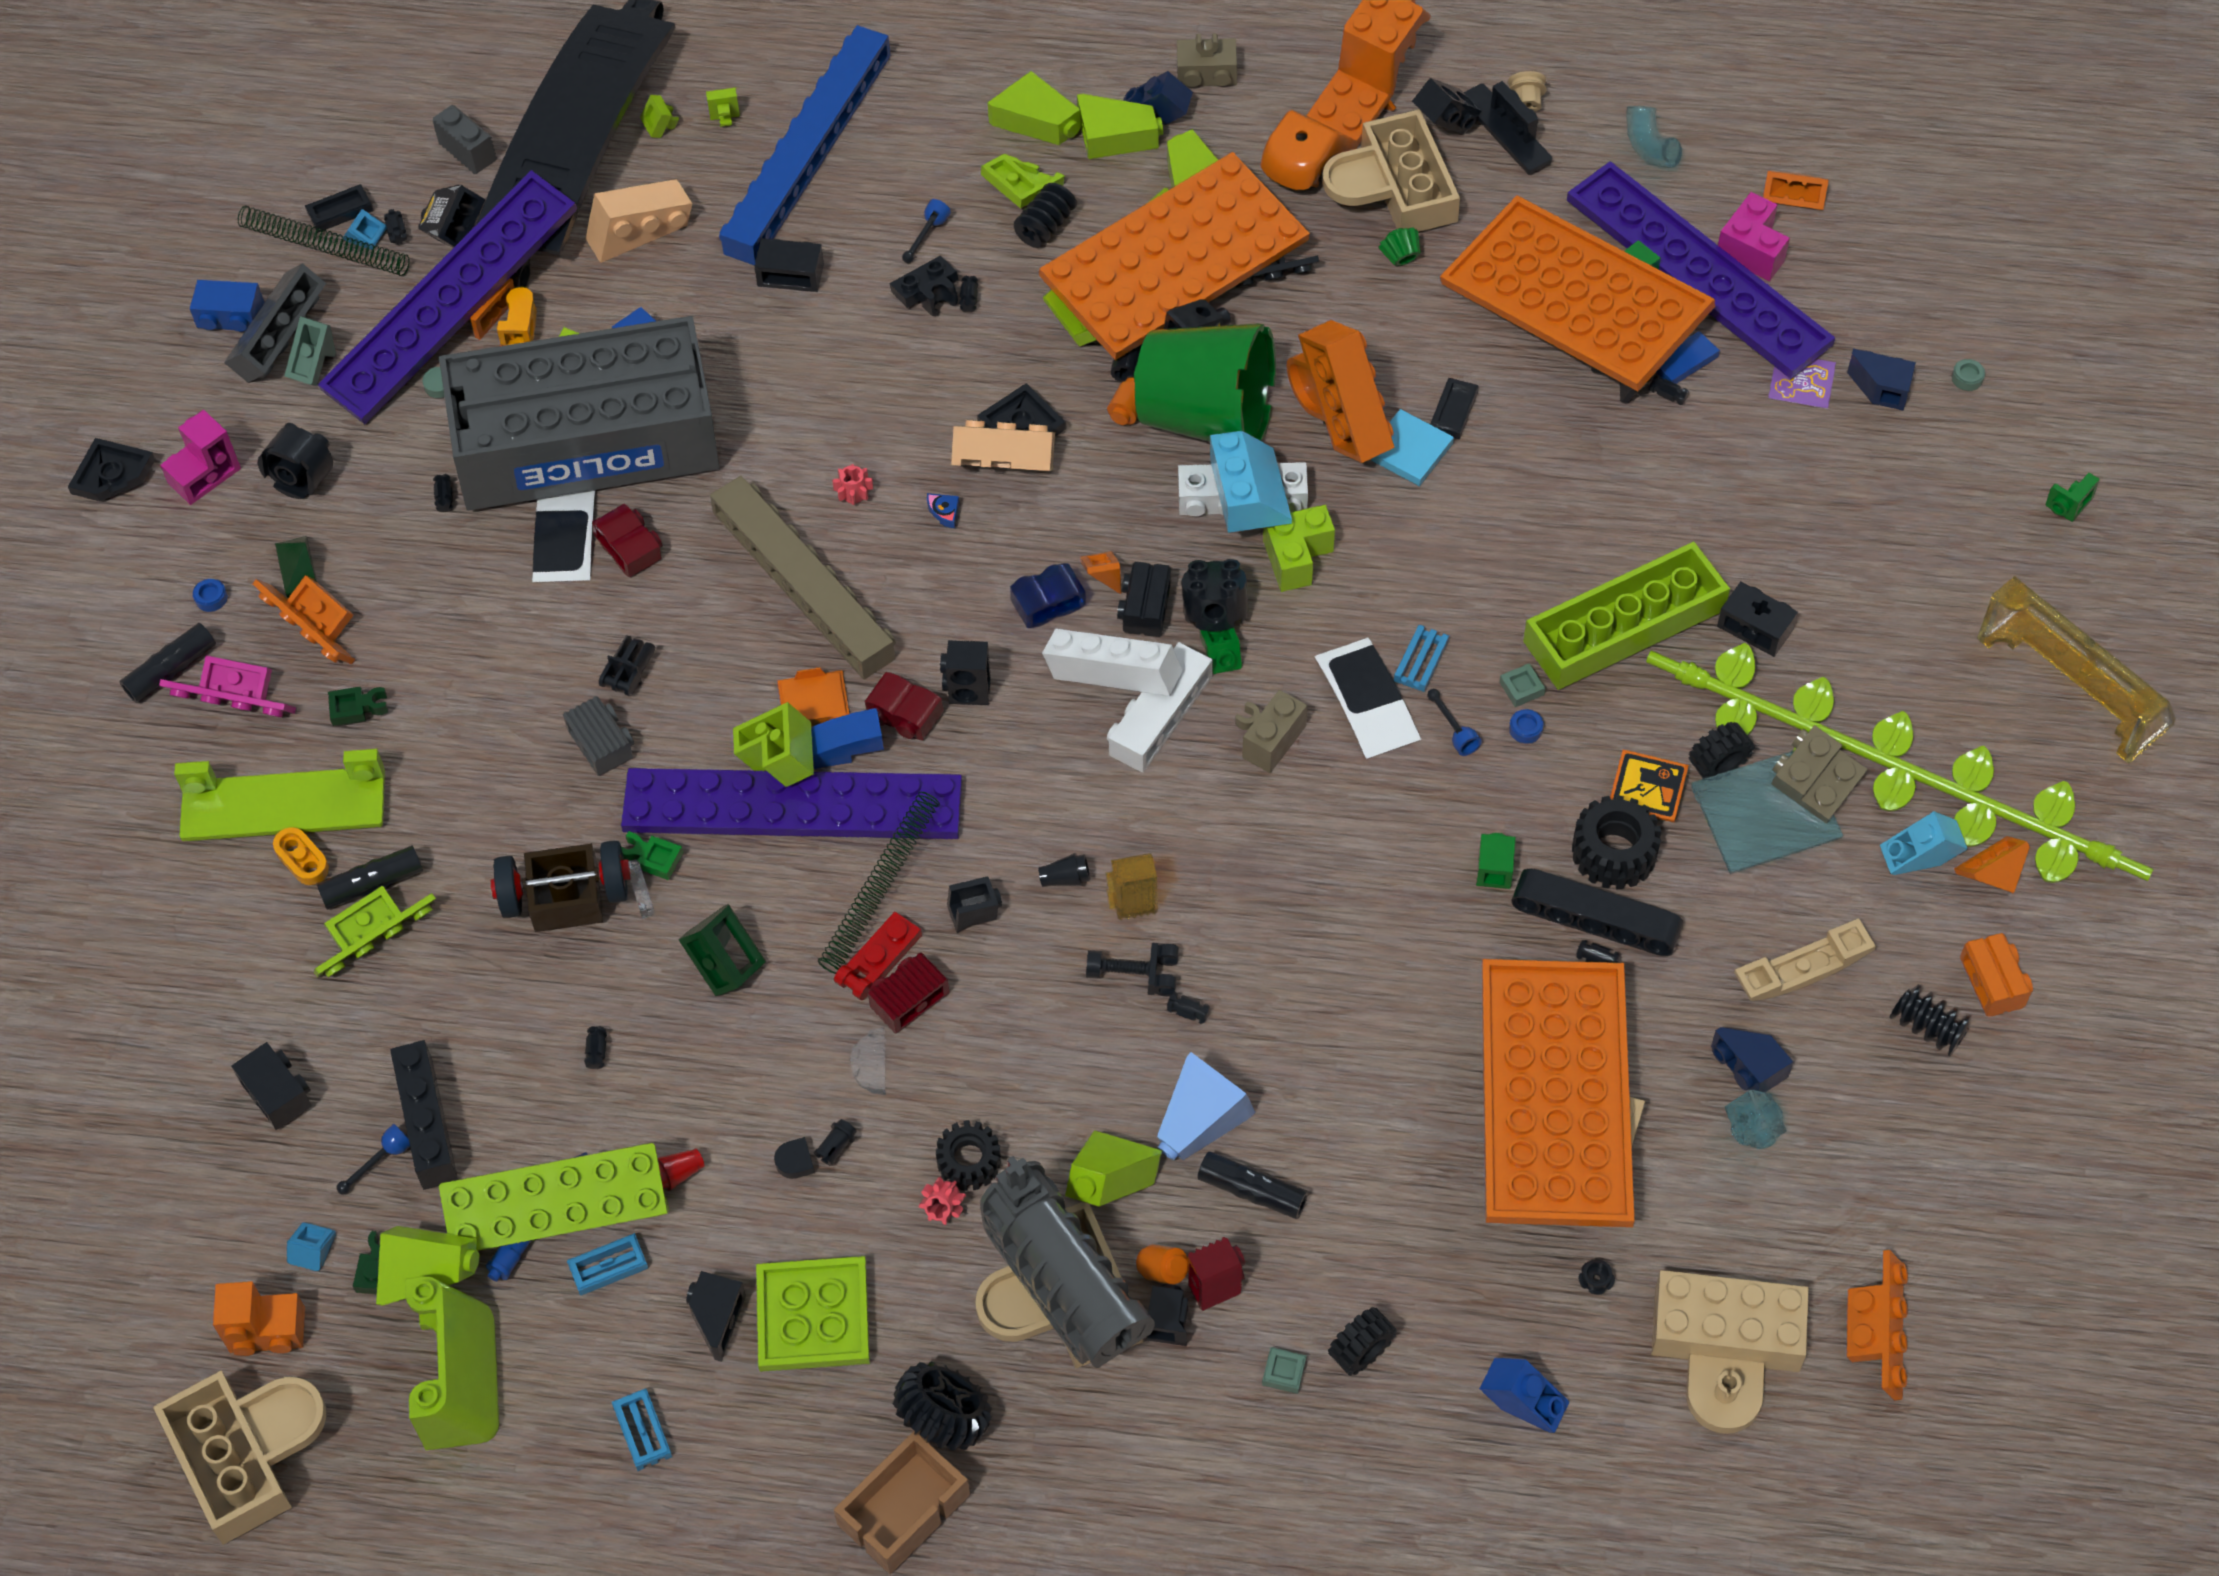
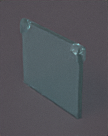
M1795 750L1784 754L1790 757ZM1783 754L1691 783L1692 791L1697 802L1700 804L1729 874L1843 837L1834 815L1826 824L1771 785L1776 775L1772 769Z

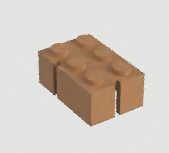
M913 1431L833 1509L837 1525L860 1547L865 1545L866 1553L891 1575L941 1525L940 1515L942 1514L947 1519L970 1496L968 1479L929 1443H926V1440L920 1435H914Z

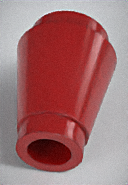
M696 1148L658 1157L663 1190L671 1191L705 1167L704 1160Z

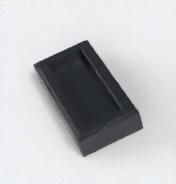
M361 184L305 205L306 212L313 226L317 229L321 228L322 231L355 219L362 209L368 213L374 211Z
M1448 377L1430 425L1460 440L1477 396L1479 385Z

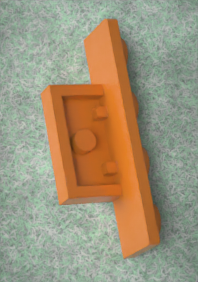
M305 575L288 599L274 586L255 579L252 585L261 592L258 595L259 598L272 607L277 606L281 610L279 615L285 621L294 626L296 624L302 628L300 634L313 644L318 642L323 647L321 653L335 663L338 660L349 664L355 661V658L335 642L354 614L313 578Z
M1884 1250L1883 1284L1848 1289L1847 1358L1852 1363L1882 1359V1389L1894 1401L1903 1399V1387L1907 1385V1374L1903 1366V1353L1907 1351V1338L1903 1331V1318L1907 1317L1908 1310L1906 1300L1903 1297V1284H1906L1908 1281V1273L1905 1264L1891 1250Z

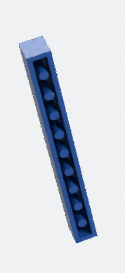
M857 25L851 35L846 36L842 49L837 56L835 55L831 59L829 69L825 75L819 77L816 89L810 97L808 96L805 99L801 112L791 120L788 132L784 138L778 140L775 152L770 159L765 160L760 175L756 181L753 180L750 183L747 195L742 202L737 203L732 218L728 224L725 223L722 226L719 239L722 242L724 255L755 266L761 238L774 239L890 58L888 35Z

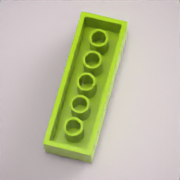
M1693 541L1526 620L1523 642L1556 689L1560 690L1719 614L1722 606L1728 599L1730 588Z

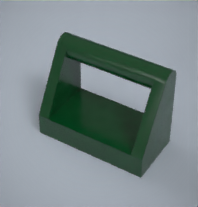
M729 904L721 907L678 939L715 996L739 988L766 962ZM722 920L750 961L739 970L712 930Z

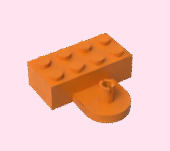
M1329 320L1299 334L1298 337L1303 353H1299L1287 360L1288 379L1303 409L1308 414L1325 421L1333 449L1363 463L1395 448L1392 441V436L1394 435L1393 428L1385 418L1383 411L1385 402L1375 385L1376 372L1373 365L1368 361L1365 352L1367 343L1363 334L1358 330L1333 320Z

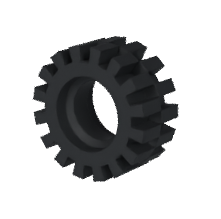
M1727 722L1725 726L1723 724L1719 725L1715 731L1713 729L1710 730L1708 736H1702L1699 739L1700 743L1694 744L1692 747L1693 750L1689 752L1690 757L1688 758L1705 781H1719L1723 775L1727 777L1732 770L1736 772L1740 764H1745L1748 761L1747 757L1752 756V750L1755 749V746L1737 722Z
M970 1120L964 1121V1127L959 1128L958 1122L952 1124L951 1132L947 1128L942 1132L943 1139L938 1138L936 1160L939 1172L941 1171V1177L944 1181L948 1179L949 1182L956 1181L960 1184L961 1190L967 1191V1185H973L974 1191L979 1189L980 1182H983L985 1186L990 1184V1176L995 1179V1176L998 1174L997 1168L1001 1166V1154L996 1134L992 1136L991 1128L987 1126L983 1130L982 1123L977 1121L975 1126L971 1127ZM968 1145L978 1147L982 1152V1157L978 1163L964 1166L955 1160V1153L959 1148Z
M1371 1307L1369 1310L1363 1311L1361 1316L1357 1315L1351 1324L1348 1323L1345 1326L1344 1331L1337 1334V1339L1333 1340L1330 1344L1331 1347L1328 1349V1354L1349 1376H1352V1374L1356 1375L1360 1370L1366 1369L1369 1363L1375 1362V1358L1378 1355L1381 1356L1385 1352L1384 1349L1389 1347L1392 1343L1391 1340L1395 1338L1397 1329L1377 1308Z

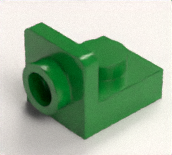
M2088 473L2081 482L2076 480L2069 490L2054 484L2050 488L2045 505L2055 514L2073 522L2094 498L2100 479Z
M1234 627L1217 632L1199 629L1200 639L1207 657L1213 659L1212 674L1242 668L1240 642Z

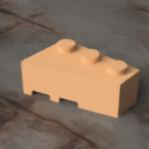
M677 179L594 193L585 239L600 263L686 227L689 221L692 202Z
M966 420L965 426H953L951 465L1053 470L1055 432H1048L1047 425L1029 424V430H1016V423L997 422V428H984L985 421Z

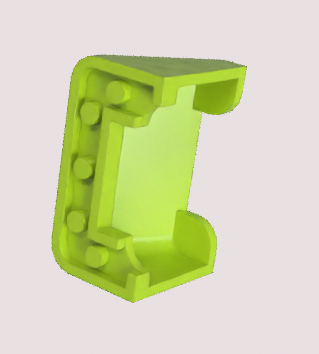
M432 1277L405 1279L406 1300L409 1307L419 1314L421 1329H431L437 1334L438 1379L419 1383L413 1388L409 1396V1419L425 1450L481 1444L491 1440L499 1429L495 1320L491 1309L487 1304Z

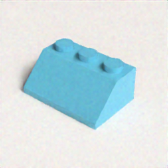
M1243 431L1210 435V462L1228 533L1292 524L1274 448Z

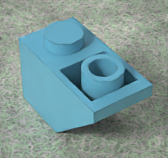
M1935 811L1880 844L1890 874L1892 875L1941 866L1968 849L1957 820Z

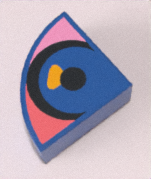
M927 493L929 512L943 526L955 529L959 496Z

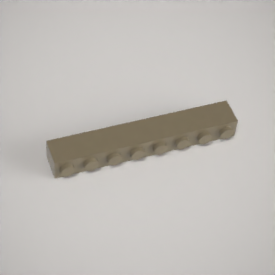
M740 475L710 494L713 514L863 680L895 660L894 645L896 642L891 632L886 628H880L870 609L867 607L862 608L859 605L853 591L848 586L843 587L838 582L834 570L829 565L824 566L819 561V557L811 545L805 546L794 526L791 524L786 525L783 522L777 508L772 503L768 505L763 500L760 490L754 483L749 484Z

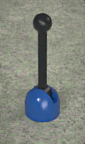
M931 199L926 206L924 216L927 223L910 250L903 253L902 259L905 263L913 262L914 253L932 225H942L950 216L951 210L944 202L938 199Z
M1430 689L1427 693L1428 699L1436 703L1455 730L1452 737L1454 748L1461 756H1467L1475 752L1482 743L1480 736L1470 727H1460L1440 699V692L1437 689Z
M392 1124L383 1133L381 1139L382 1149L349 1179L340 1181L337 1184L336 1189L339 1194H348L351 1190V1185L387 1153L392 1155L402 1154L410 1147L409 1139L395 1124Z

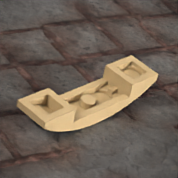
M1858 918L1829 930L1827 937L1771 961H1768L1766 957L1735 969L1734 973L1750 1001L1763 1000L1790 993L1827 978L1875 950L1876 945Z

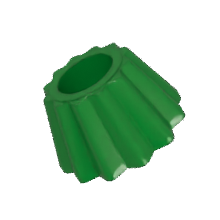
M1414 227L1395 229L1387 235L1385 240L1380 242L1378 248L1396 267L1408 264L1419 257L1421 253L1418 230Z

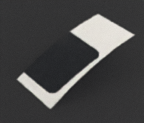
M595 490L537 499L532 582L590 580Z
M1369 638L1314 656L1340 701L1366 759L1421 740L1392 677Z

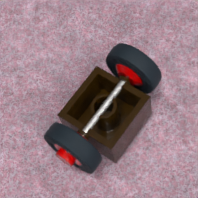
M614 840L601 843L599 869L592 843L524 853L526 877L522 879L518 873L513 856L495 858L493 864L494 878L490 880L493 899L498 901L502 917L512 918L521 915L524 890V892H527L528 912L535 932L602 923L600 879L601 883L605 886L606 895L610 903L623 902L628 897L627 880H631L629 860H624L619 841Z

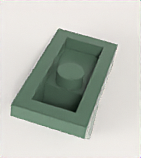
M300 316L285 377L309 385H318L325 356L335 357L336 355L330 325Z

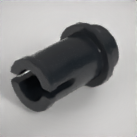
M843 1119L831 1124V1132L818 1149L814 1151L817 1158L822 1156L821 1161L829 1166L834 1164V1161L849 1142L853 1143L855 1141L856 1129Z

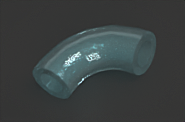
M1628 106L1626 110L1627 135L1634 151L1648 164L1662 168L1677 166L1682 157L1681 144L1676 138L1663 137L1659 133L1656 121L1657 108Z

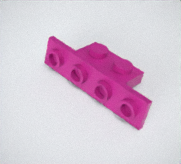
M206 656L199 687L160 679L159 686L170 689L169 695L189 699L190 693L201 695L200 701L220 705L221 699L232 701V708L251 711L252 705L263 707L262 714L282 718L283 712L295 714L296 707L266 700L272 669Z

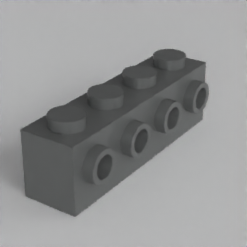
M303 263L285 272L224 363L246 382H251L259 377L261 379L265 378L273 369L274 365L272 363L276 357L282 354L288 347V340L296 332L300 316L304 317L307 311L316 305L320 298L318 295L326 283Z

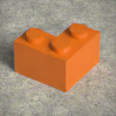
M253 1281L215 1285L213 1326L230 1353L238 1356H250L255 1351L270 1350L273 1353H288L292 1349L303 1348L305 1306L298 1293L261 1296Z

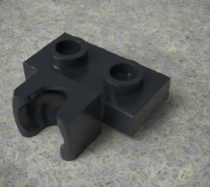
M941 255L889 283L891 293L907 308L921 301L922 307L932 316L938 315V309L935 308L938 302L945 301L951 306H955L958 303L956 288L953 284L959 280L957 271Z

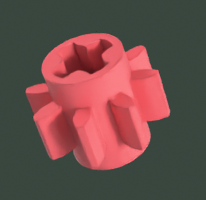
M851 464L843 469H838L839 479H833L832 482L834 491L838 492L839 501L845 500L855 505V503H859L862 500H868L867 490L873 489L872 478H868L867 468L861 469Z
M938 1177L934 1186L926 1184L921 1192L925 1198L919 1204V1208L925 1209L929 1221H942L946 1225L951 1215L955 1218L960 1216L963 1208L959 1204L962 1203L966 1195L960 1193L956 1186V1181H943L941 1177Z

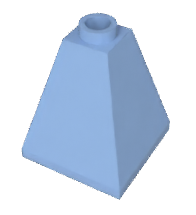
M1190 1052L1186 1057L1157 1137L1160 1144L1157 1148L1162 1150V1153L1173 1161L1177 1156L1185 1160L1254 1115L1255 1111L1247 1094Z

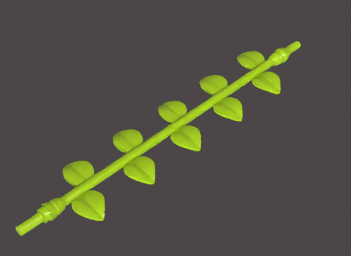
M1747 643L1736 646L1718 657L1715 664V674L1718 679L1711 677L1706 670L1698 667L1693 662L1682 661L1679 663L1652 650L1647 657L1646 663L1674 674L1675 679L1681 681L1682 685H1690L1697 689L1706 688L1731 699L1724 703L1716 712L1715 723L1717 728L1721 724L1725 726L1727 722H1737L1748 736L1755 727L1757 720L1756 711L1797 729H1805L1807 732L1815 725L1842 744L1841 748L1889 768L1882 772L1873 784L1876 802L1884 811H1896L1905 807L1914 796L1916 788L1914 780H1917L1969 803L1960 809L1954 818L1957 820L1967 847L1981 845L1992 836L1996 827L1995 815L2051 839L2041 845L2035 855L2036 868L2045 882L2057 883L2068 878L2077 866V851L2084 853L2089 860L2098 863L2104 869L2107 867L2114 870L2116 867L2146 881L2149 880L2153 872V868L2121 855L2122 851L2115 849L2114 845H2106L2104 842L2101 843L2099 841H2088L2060 828L2070 822L2075 812L2074 793L2066 781L2052 785L2036 795L2033 802V812L2037 817L2035 818L1978 793L1989 786L1994 772L1991 754L1985 746L1973 749L1955 760L1952 767V777L1955 781L1953 782L1898 758L1908 752L1913 741L1912 723L1904 711L1889 716L1875 725L1872 732V742L1875 747H1872L1819 724V722L1829 717L1834 703L1832 687L1825 677L1816 679L1796 691L1793 699V708L1796 713L1741 690L1740 688L1746 687L1752 681L1755 673L1754 654Z

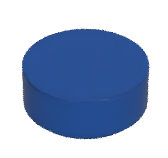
M203 580L193 590L194 601L197 607L203 611L213 612L219 610L227 602L228 595L226 589L219 580Z
M1523 709L1512 715L1509 732L1516 741L1529 744L1541 737L1543 719L1537 712Z

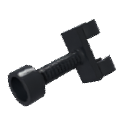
M1152 943L1150 961L1146 963L1145 961L1135 962L1134 960H1129V962L1128 960L1121 961V959L1107 960L1103 956L1102 951L1088 950L1086 978L1100 979L1101 974L1106 971L1125 974L1128 972V974L1135 973L1136 975H1141L1142 973V975L1145 974L1149 977L1148 995H1154L1155 993L1160 996H1171L1175 992L1176 977L1169 974L1156 976L1157 963L1165 966L1176 965L1179 947L1174 944L1158 945V943Z

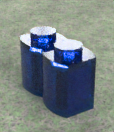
M1069 563L1054 564L1047 567L1040 575L1023 576L1017 579L1010 586V600L1026 627L1035 628L1050 622L1055 617L1071 614L1086 605V591Z

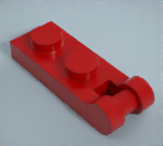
M894 911L846 965L839 968L834 976V982L842 988L847 986L853 990L852 994L858 999H866L872 984L879 978L886 977L922 937L921 929ZM861 972L866 977L860 979L856 975Z

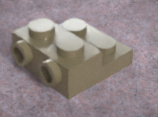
M1814 725L1809 732L1803 729L1791 744L1796 748L1792 755L1788 757L1783 754L1775 764L1772 771L1776 775L1771 785L1827 824L1868 769L1841 751L1842 744Z

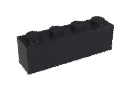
M425 1040L391 1048L390 1052L415 1172L423 1190L438 1187L444 1182L458 1180L434 1064Z

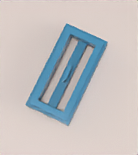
M1418 625L1396 670L1394 681L1425 692L1449 642V635L1443 633L1442 636H1439L1436 630L1431 629L1428 632L1425 631V626ZM1421 639H1424L1425 642L1409 673V676L1405 677L1404 675L1406 673V670L1420 644ZM1432 643L1437 644L1421 681H1416L1415 679Z
M635 1233L567 1260L580 1296L648 1269ZM628 1248H633V1250L628 1253H625L615 1258L606 1259L604 1261H601L598 1265H595L580 1272L578 1271V1268H581L583 1266H586L588 1264H591L593 1262H596L598 1260H601L603 1258H606Z
M646 1388L612 1402L637 1471L645 1469L644 1466L651 1463V1466L657 1464L658 1460L664 1457L665 1460L672 1458ZM639 1400L644 1402L661 1449L656 1451L652 1447L636 1402ZM629 1405L647 1452L646 1455L641 1457L622 1410V1407Z

